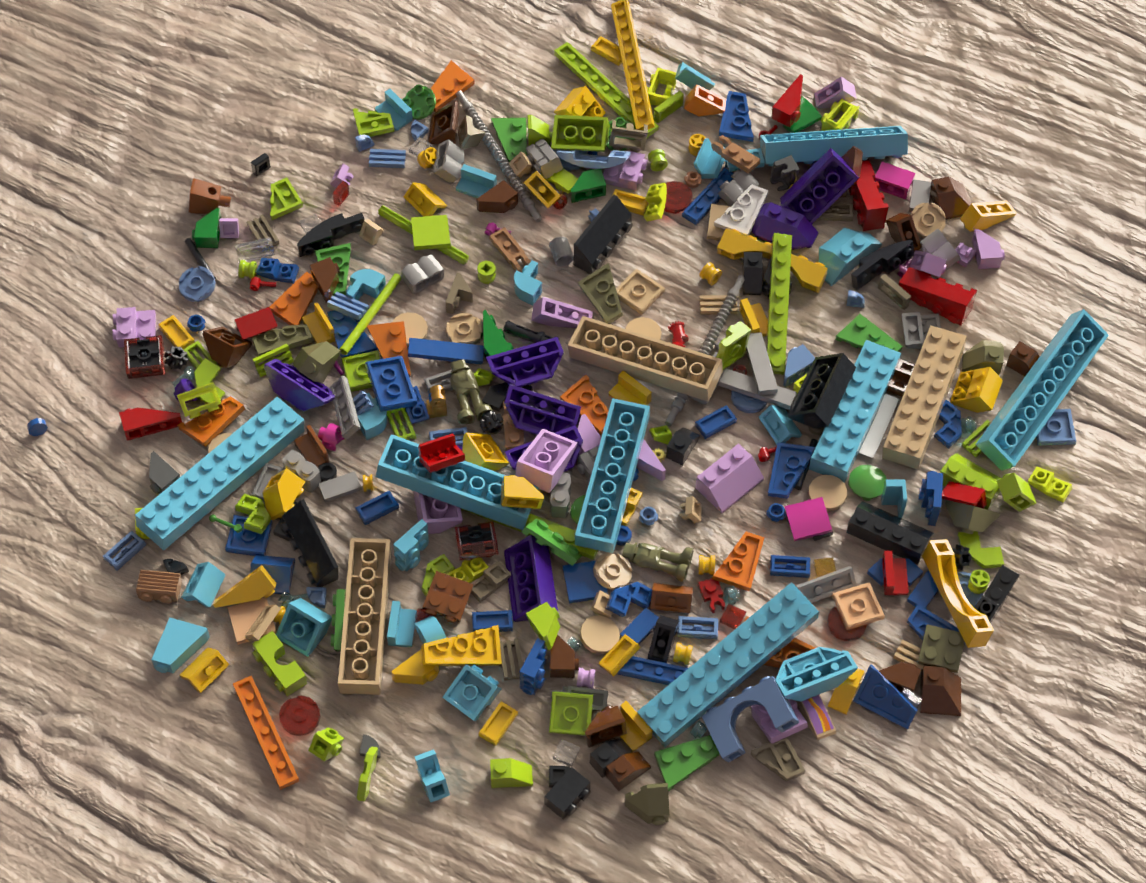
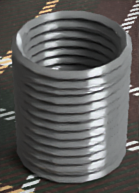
M566 237L554 238L549 243V247L555 264L560 267L571 264L573 262V253Z

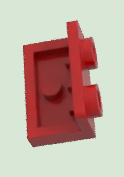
M454 434L418 445L419 461L429 472L438 471L465 461V454L456 445Z

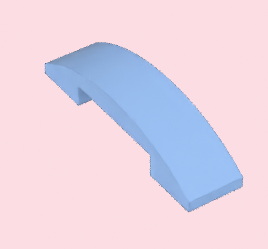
M558 149L557 156L580 167L602 169L626 162L630 152L613 150L609 156L579 154V150Z

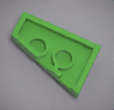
M491 118V124L496 131L497 138L500 140L508 162L520 152L525 153L527 156L526 118Z
M351 243L315 251L318 262L330 257L333 263H337L340 269V273H338L339 282L332 296H335L336 292L346 295Z
M861 314L835 337V340L850 343L854 348H863L866 340L900 352L903 347Z
M535 519L525 526L522 530L523 534L527 536L530 533L536 537V542L540 545L552 547L551 551L572 566L582 557L575 546L568 545L563 541L564 538L559 533L552 532L544 521Z
M337 589V594H333V606H336V614H332V626H335V634H331V647H334L336 652H341L345 589Z
M711 735L654 752L663 781L668 783V791L673 789L679 782L687 779L690 774L710 763L720 754Z

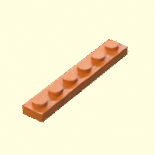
M252 675L233 683V687L280 790L299 782L297 773Z

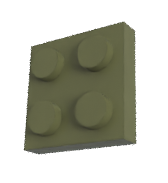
M927 624L918 664L944 667L951 672L958 673L965 643L961 633Z

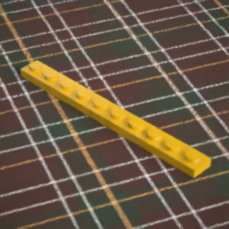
M620 0L611 4L635 127L636 130L643 131L645 124L648 125L649 130L654 128L655 125L628 0Z

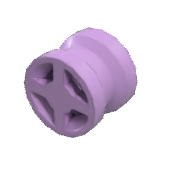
M579 668L577 687L584 686L593 689L595 670L586 671L583 668Z

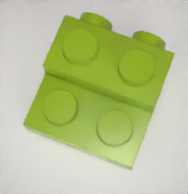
M741 321L729 326L726 330V338H723L719 343L716 358L722 359L723 370L745 355L751 329Z

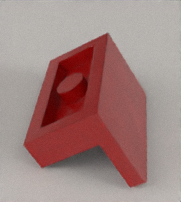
M270 307L234 319L235 328L239 331L242 340L277 328V323Z
M949 481L942 491V499L983 509L987 505L985 489Z
M884 551L882 557L884 595H908L906 559L893 558L892 551Z

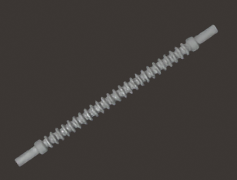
M458 91L456 96L463 105V111L467 116L472 117L475 128L485 132L482 141H484L500 169L503 170L502 172L507 180L510 181L509 183L512 185V188L518 192L519 199L525 209L529 210L536 222H540L542 217L535 208V202L531 199L519 177L516 176L510 167L508 160L505 159V155H503L499 145L494 141L490 131L487 130L485 123H483V120L476 112L473 104L468 102L462 91Z
M739 275L733 288L729 290L725 298L726 300H724V304L721 306L717 317H715V321H713V325L705 341L702 343L703 346L700 347L701 350L698 352L707 355L711 353V349H713V345H715V341L724 327L723 324L726 323L725 320L728 319L740 295L739 291L744 283V276ZM677 393V397H675V401L671 405L672 409L665 421L666 425L672 426L678 412L682 411L683 404L686 403L685 400L688 399L689 395Z

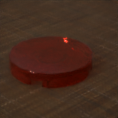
M672 181L665 183L667 194L664 211L677 214L685 210L692 203L693 195L691 189L682 182Z
M836 605L830 610L827 624L829 630L837 639L843 641L856 640L865 633L867 624L847 630Z
M301 695L290 698L281 706L279 712L280 723L289 734L296 736L307 735L318 726L320 709L317 703L310 697Z

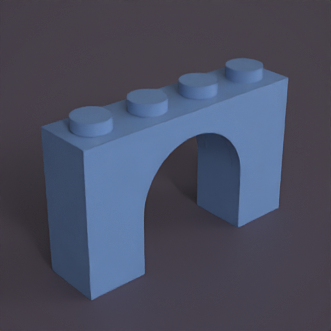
M773 676L762 678L759 684L743 689L742 693L738 696L727 698L722 705L712 707L706 711V714L702 715L722 759L728 763L746 753L736 733V720L745 708L752 705L764 706L775 728L781 733L799 723L788 699L784 698L775 681L776 678Z

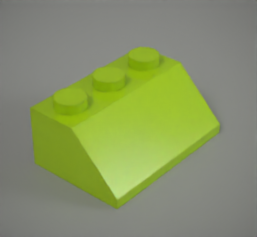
M555 115L551 148L605 152L610 127L608 117Z
M957 453L948 459L940 473H943L944 487L949 481L985 489L987 505L984 509L989 510L1001 492L997 481L1002 478Z

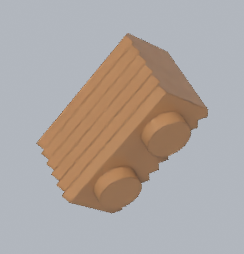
M140 570L136 588L138 598L146 602H151L152 600H159L166 604L178 602L182 584L180 573Z

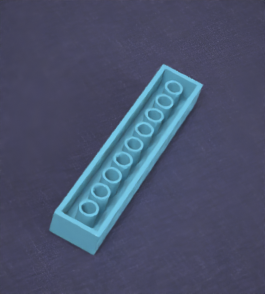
M1085 309L1068 317L975 444L1001 471L1015 467L1109 336Z
M276 397L135 514L136 526L164 551L304 432L305 420L279 397Z
M791 582L638 710V715L652 729V734L665 748L700 719L708 709L714 707L772 656L816 621L819 611Z

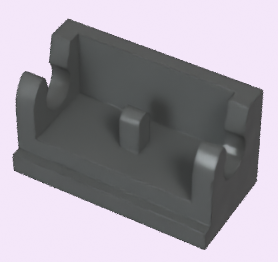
M792 155L773 163L770 182L771 184L783 183V186H779L777 191L789 189L792 184L797 182L800 169Z

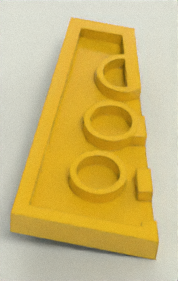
M498 625L451 638L424 643L421 646L423 666H465V664L469 666L474 664L476 666H500L502 664Z

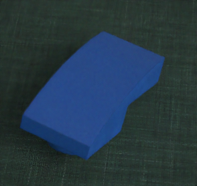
M261 258L256 273L271 280L294 284L299 267L297 264L280 263L278 259Z
M417 386L413 387L418 401L417 405L405 407L411 424L429 419L424 401H422Z

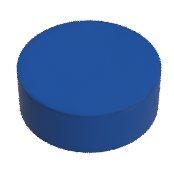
M41 418L33 419L27 424L28 432L32 436L42 435L48 429L46 421Z
M621 525L616 544L624 546L631 541L632 532L627 526Z

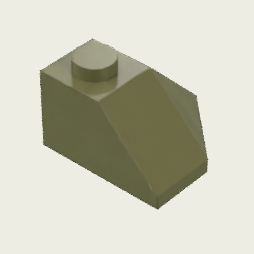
M982 340L963 353L962 371L991 367L1000 375L1004 360V347L1002 343Z
M327 341L301 348L293 365L299 372L311 380L323 383L342 351Z
M949 500L945 502L954 526L961 527V532L973 534V531L982 533L1000 516L998 512Z
M668 783L647 784L640 787L641 791L636 794L634 792L625 794V807L647 824L663 825L665 822H669Z

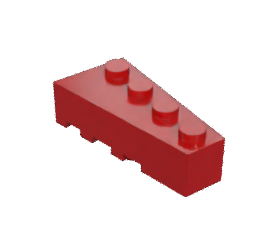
M862 161L860 178L853 187L849 188L850 196L854 198V210L858 212V224H861L863 231L883 229L889 206L883 201L885 197L883 192L880 193V185L878 181H875V173L870 161Z
M911 267L908 268L898 283L903 290L911 295L910 300L917 305L925 307L934 314H939L962 326L972 311L977 294L976 289L971 288L970 291L963 289L961 284L956 283L952 285L947 283L946 279H934L931 274Z

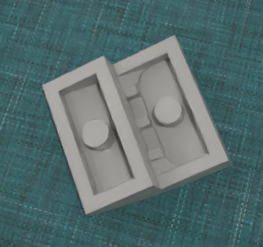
M920 312L902 314L905 345L908 348H922L930 325L941 328L939 314L920 315Z

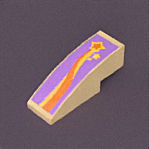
M820 694L801 702L796 701L800 707V713L807 721V725L817 740L836 734V729Z

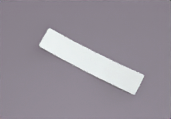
M888 394L884 395L859 453L871 458L874 457L897 406L898 398Z

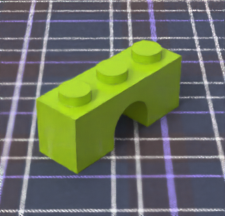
M273 631L252 643L254 649L252 655L258 663L260 661L263 663L266 675L269 678L271 676L274 678V684L280 693L283 691L288 697L308 684L305 673L295 660L288 665L276 663L280 657L285 655V649Z

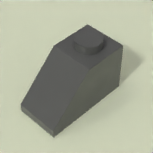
M153 451L150 456V488L158 495L179 479L180 474Z

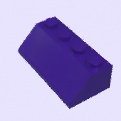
M830 148L780 198L781 206L804 215L813 224L859 177L845 160Z
M533 535L504 550L506 569L511 573V577L508 579L512 616L515 622L528 621L526 613L545 602L551 608L555 607L558 611L549 546L537 543V539Z

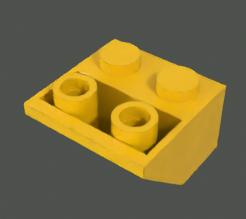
M586 86L574 88L554 111L556 115L603 117L606 113Z
M991 367L960 372L950 403L976 413L993 410L1003 380Z
M287 468L272 476L262 492L266 510L272 521L281 518L282 515L294 506L295 498H299L304 490L302 487L305 481Z

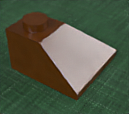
M949 176L931 181L930 197L932 202L944 211L945 220L962 217L971 205L963 183Z
M222 326L205 330L202 333L211 359L218 362L217 364L223 368L237 365L252 346L251 341L247 339L242 340L241 336Z
M923 666L920 675V713L961 716V677L944 667Z
M618 706L603 708L585 731L588 748L627 734L626 721Z

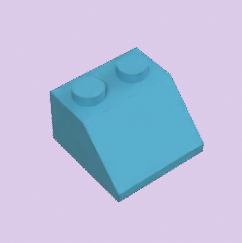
M299 598L288 604L276 636L285 644L308 657L326 635L332 621V616L304 599Z

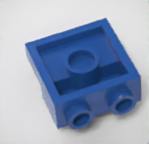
M928 471L926 473V479H922L918 494V500H921V508H926L925 518H928L929 526H936L942 503L943 473Z
M539 638L534 643L520 670V689L528 695H535L537 689L541 690L545 682V678H543L545 670L543 668L547 660L545 658L547 650L545 649V641Z

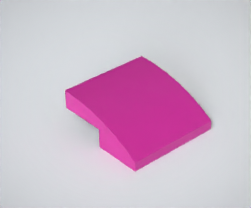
M822 497L784 506L794 542L832 532Z

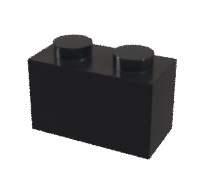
M571 767L544 796V805L564 820L567 815L571 816L575 812L577 804L581 800L584 801L590 795L591 782Z

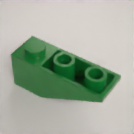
M484 310V357L513 350L512 344L510 342L507 343L502 329L497 328L494 317L492 315L489 316L487 311Z

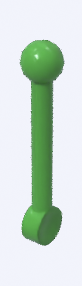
M214 514L209 516L211 522L216 521L231 527L237 533L243 530L240 524H231L217 518Z

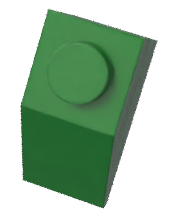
M590 169L581 174L571 189V203L606 196V182L601 169Z
M215 208L196 222L195 230H192V240L195 241L197 248H219V220L222 218L220 208Z

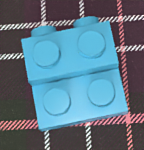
M423 519L393 544L395 565L401 571L407 572L411 568H415L421 560L420 551H423L428 546V525Z
M465 664L442 698L476 722L487 705L490 706L501 688L498 687L499 682L491 676L487 679L483 676L482 673L484 671L475 664L472 667Z

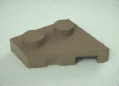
M788 737L751 750L753 758L786 782L805 774V769Z

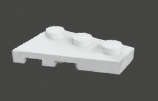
M751 184L737 198V201L714 222V226L724 230L726 228L729 230L736 229L742 235L748 236L767 198L768 190Z

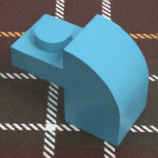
M531 260L528 266L526 265L523 268L522 273L516 270L514 274L515 294L520 300L532 306L542 293V282L535 279L538 274V262Z
M362 269L354 272L350 276L351 285L347 288L346 295L359 300L365 293L376 299L386 286L385 275L371 269Z
M367 393L373 407L357 417L361 432L366 440H369L385 430L387 426V411L380 412L376 398H372L370 393Z
M432 615L414 623L422 643L447 638L440 623Z
M433 749L415 756L417 771L430 803L450 796L435 750Z

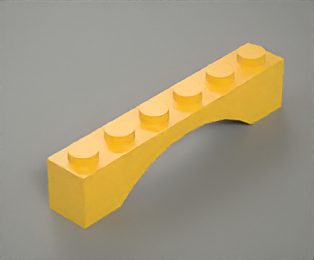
M726 228L717 246V252L733 260L743 258L744 252H762V258L770 259L772 256V244L769 242L762 243L751 235L744 236L736 229L729 230ZM791 254L790 271L798 279L802 287L819 293L827 276L828 268L820 262L813 263L808 261V258L805 256Z
M930 540L922 557L967 647L986 646L994 630L987 616L978 612L966 598L957 575L955 554L948 540Z

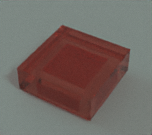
M342 181L333 192L334 204L341 206L350 195L347 182Z
M728 604L720 618V623L736 629L743 622L746 611Z

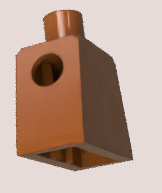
M193 178L188 213L209 214L215 208H219V206L230 208L231 197L221 195L220 185Z

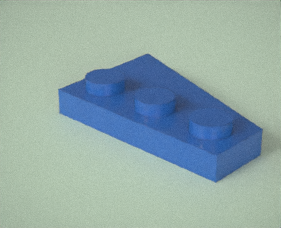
M728 91L719 136L724 135L728 138L754 141L746 94Z

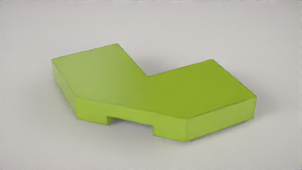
M206 358L194 372L197 388L211 383L221 371L219 366ZM215 386L220 400H222L226 394ZM212 392L199 396V399L206 404L215 401Z
M243 494L235 505V511L250 515L244 523V529L262 534L271 522L270 515L260 498Z
M973 531V534L958 532L959 545L970 549L969 553L972 559L979 566L985 569L1004 565L1001 547L981 548L977 531Z
M445 554L427 563L425 578L422 584V592L425 596H427L436 571L447 574L455 570Z
M371 746L365 755L364 770L360 775L358 784V801L364 802L369 794L371 774L376 767L377 747Z

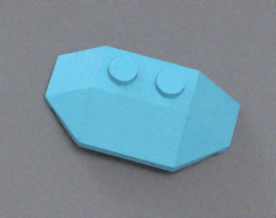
M843 228L819 247V262L828 268L824 281L833 286L858 266L859 260L878 250L882 243L870 233Z
M818 647L784 660L775 681L784 698L801 702L837 688L858 669V666L848 651Z

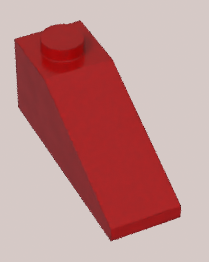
M802 74L796 78L772 107V119L788 127L797 122L801 115Z
M139 407L119 412L127 441L177 428V425L182 423L180 413Z

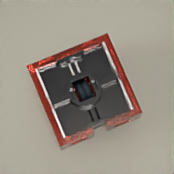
M162 335L149 336L143 340H140V338L124 339L125 369L128 379L166 375Z
M494 521L478 523L475 526L455 527L459 560H472L474 558L499 555Z

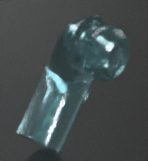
M187 366L184 369V374L172 382L173 386L175 387L182 378L189 379L190 381L194 379L195 370L193 367Z

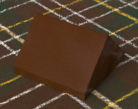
M456 100L431 115L429 144L439 145L446 140L456 144L459 120L458 102Z

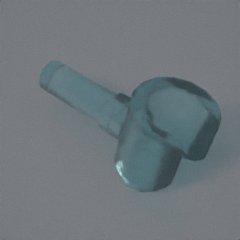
M284 592L278 601L283 600L280 606L287 608L290 602L299 598L306 599L308 595L307 593L291 595L288 592Z
M574 637L567 641L568 645L575 652L583 645L580 640Z

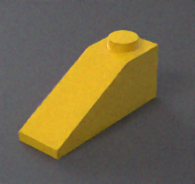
M1007 201L971 203L960 220L970 232H973L974 229L982 231L1014 217L1017 213Z
M261 565L216 598L213 606L217 608L260 600L262 597L268 598L275 592L274 588L277 583Z

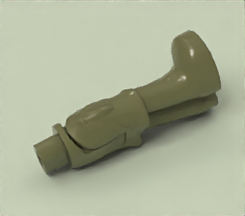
M465 360L452 362L450 364L452 368L451 387L455 390L461 412L457 415L458 423L471 424L475 422L474 414L467 399L469 395L474 406L477 421H480L482 415L492 411L490 405L482 403L476 378L470 367L466 365Z
M635 542V544H625L622 556L629 558L630 562L635 563L637 566L663 571L684 583L691 565L694 548L686 547L682 553H674L665 550L664 547ZM661 559L670 561L678 565L676 566L662 562Z

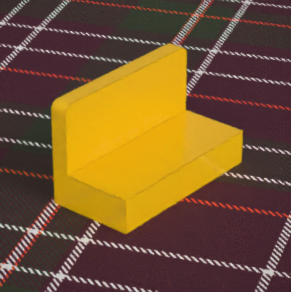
M412 183L403 196L422 216H433L437 208H446L447 206L426 184Z
M748 298L740 300L739 311L745 325L751 329L750 333L761 332L763 337L767 336L768 320L761 304L750 305Z
M318 302L314 303L315 311L303 316L302 322L304 325L307 324L316 344L325 341L332 343L335 341L334 328Z
M622 371L618 375V383L609 391V396L614 399L648 405L651 402L652 392L625 371Z
M206 648L179 676L182 679L188 680L196 691L201 693L230 664L218 650Z
M625 701L620 705V711L626 721L627 734L620 736V738L634 752L652 739V729L633 707Z

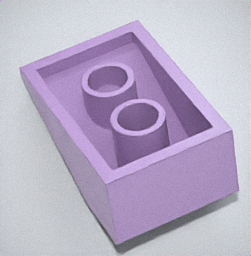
M542 429L517 461L515 476L524 477L532 485L550 493L562 476L577 446V442Z

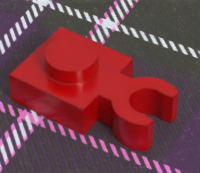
M710 578L698 582V588L704 603L710 601V611L715 613V605H720L721 609L725 610V602L721 599L724 593L719 581Z

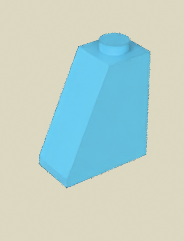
M169 618L151 659L154 668L161 673H174L209 640L208 629Z

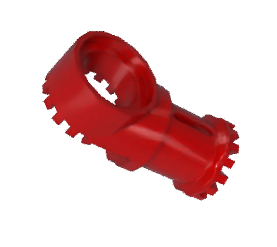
M675 321V323L672 322L668 326L673 336L672 344L685 347L683 344L689 340L688 335L684 331V322Z

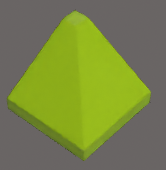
M478 368L474 373L478 386L490 384L495 378L492 372Z
M668 425L649 429L655 441L668 445L672 439V433Z

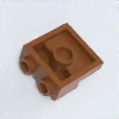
M436 571L422 609L426 610L425 613L430 616L436 617L440 615L445 617L444 620L454 624L456 621L460 622L474 584Z

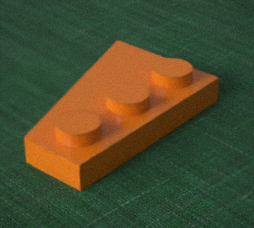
M452 60L431 87L436 98L435 112L457 97L456 93L458 91L465 92L475 84V80Z
M306 271L270 306L271 312L290 326L300 325L302 317L307 313L309 304L313 301L319 290L311 274Z
M404 321L367 325V329L382 359L402 356L408 375L411 376Z
M586 374L562 394L560 400L581 406L579 417L581 418V415L585 414L596 431L601 435L609 410L599 398L598 392L592 386Z
M230 396L221 401L222 404L218 405L219 409L211 412L207 411L193 418V420L185 424L182 422L177 426L180 431L206 447L245 410V407Z
M746 531L712 579L750 591L765 537Z

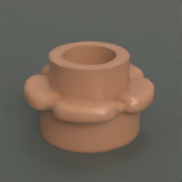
M690 171L684 177L686 185L690 188H696L702 182L701 174L698 172Z

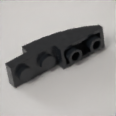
M341 213L315 226L297 243L299 257L311 255L317 250L334 246V239L342 238L354 232H360L365 221L363 214L359 213L344 218Z
M907 240L885 246L859 260V268L851 273L852 287L859 290L883 271L890 274L908 259H911L914 255L913 241Z
M1004 565L1001 566L975 607L978 612L987 616L990 624L1020 574Z

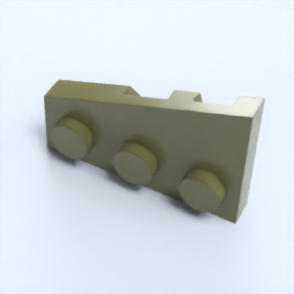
M609 263L578 282L579 287L607 324H611L623 316Z
M307 324L284 326L282 329H273L251 337L258 356L284 344L293 349L313 342Z

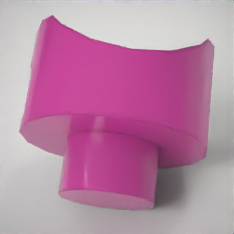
M330 423L327 428L321 427L318 432V438L322 440L323 446L334 452L336 451V445L344 440L340 426Z

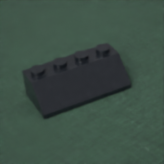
M613 195L574 243L573 265L589 274L600 269L603 260L611 255L615 245H619L623 235L632 228V215L618 196Z
M844 353L815 357L787 417L812 428L828 427L853 377L856 366Z
M302 499L282 515L283 523H281L285 534L289 533L291 547L294 551H298L300 555L298 560L302 568L306 567L308 571L306 575L310 584H315L316 587H323L339 579L338 565L305 500Z
M864 501L856 507L846 532L885 551H892V554L910 559L916 565L919 564L934 534L927 529Z

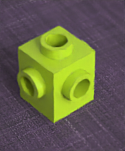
M327 727L315 733L308 751L325 762L340 754L344 738L336 730Z

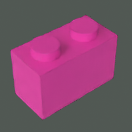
M881 162L875 175V181L879 182L880 191L906 200L916 173L890 163Z

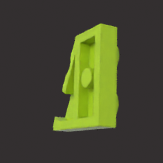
M357 108L353 109L359 135L372 137L394 132L392 118L389 113H377L370 110L368 113L359 112Z
M287 177L271 184V220L303 207L302 200Z

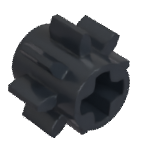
M171 346L170 351L165 352V364H168L171 369L181 370L182 365L187 364L188 359L186 357L188 353L181 347Z
M494 411L484 413L480 420L482 431H488L490 435L500 432L501 426L504 425L501 414H495Z
M956 544L955 548H952L955 554L956 569L963 570V566H969L972 556L969 553V548Z

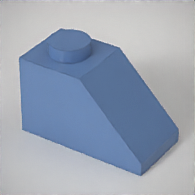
M803 344L792 348L788 352L783 382L785 388L807 374L815 359Z

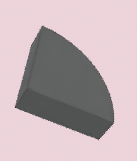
M363 734L360 756H365L372 746L378 748L377 758H380V747L377 741L371 736Z

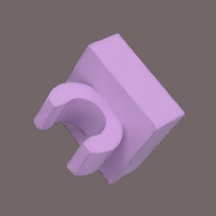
M343 163L335 171L330 185L335 188L339 184L344 188L350 185L346 179L350 181L354 176L351 173H347L349 169L347 165Z
M220 218V238H239L238 218Z
M960 243L955 249L961 258L957 263L967 267L975 256L976 251L964 245V243Z

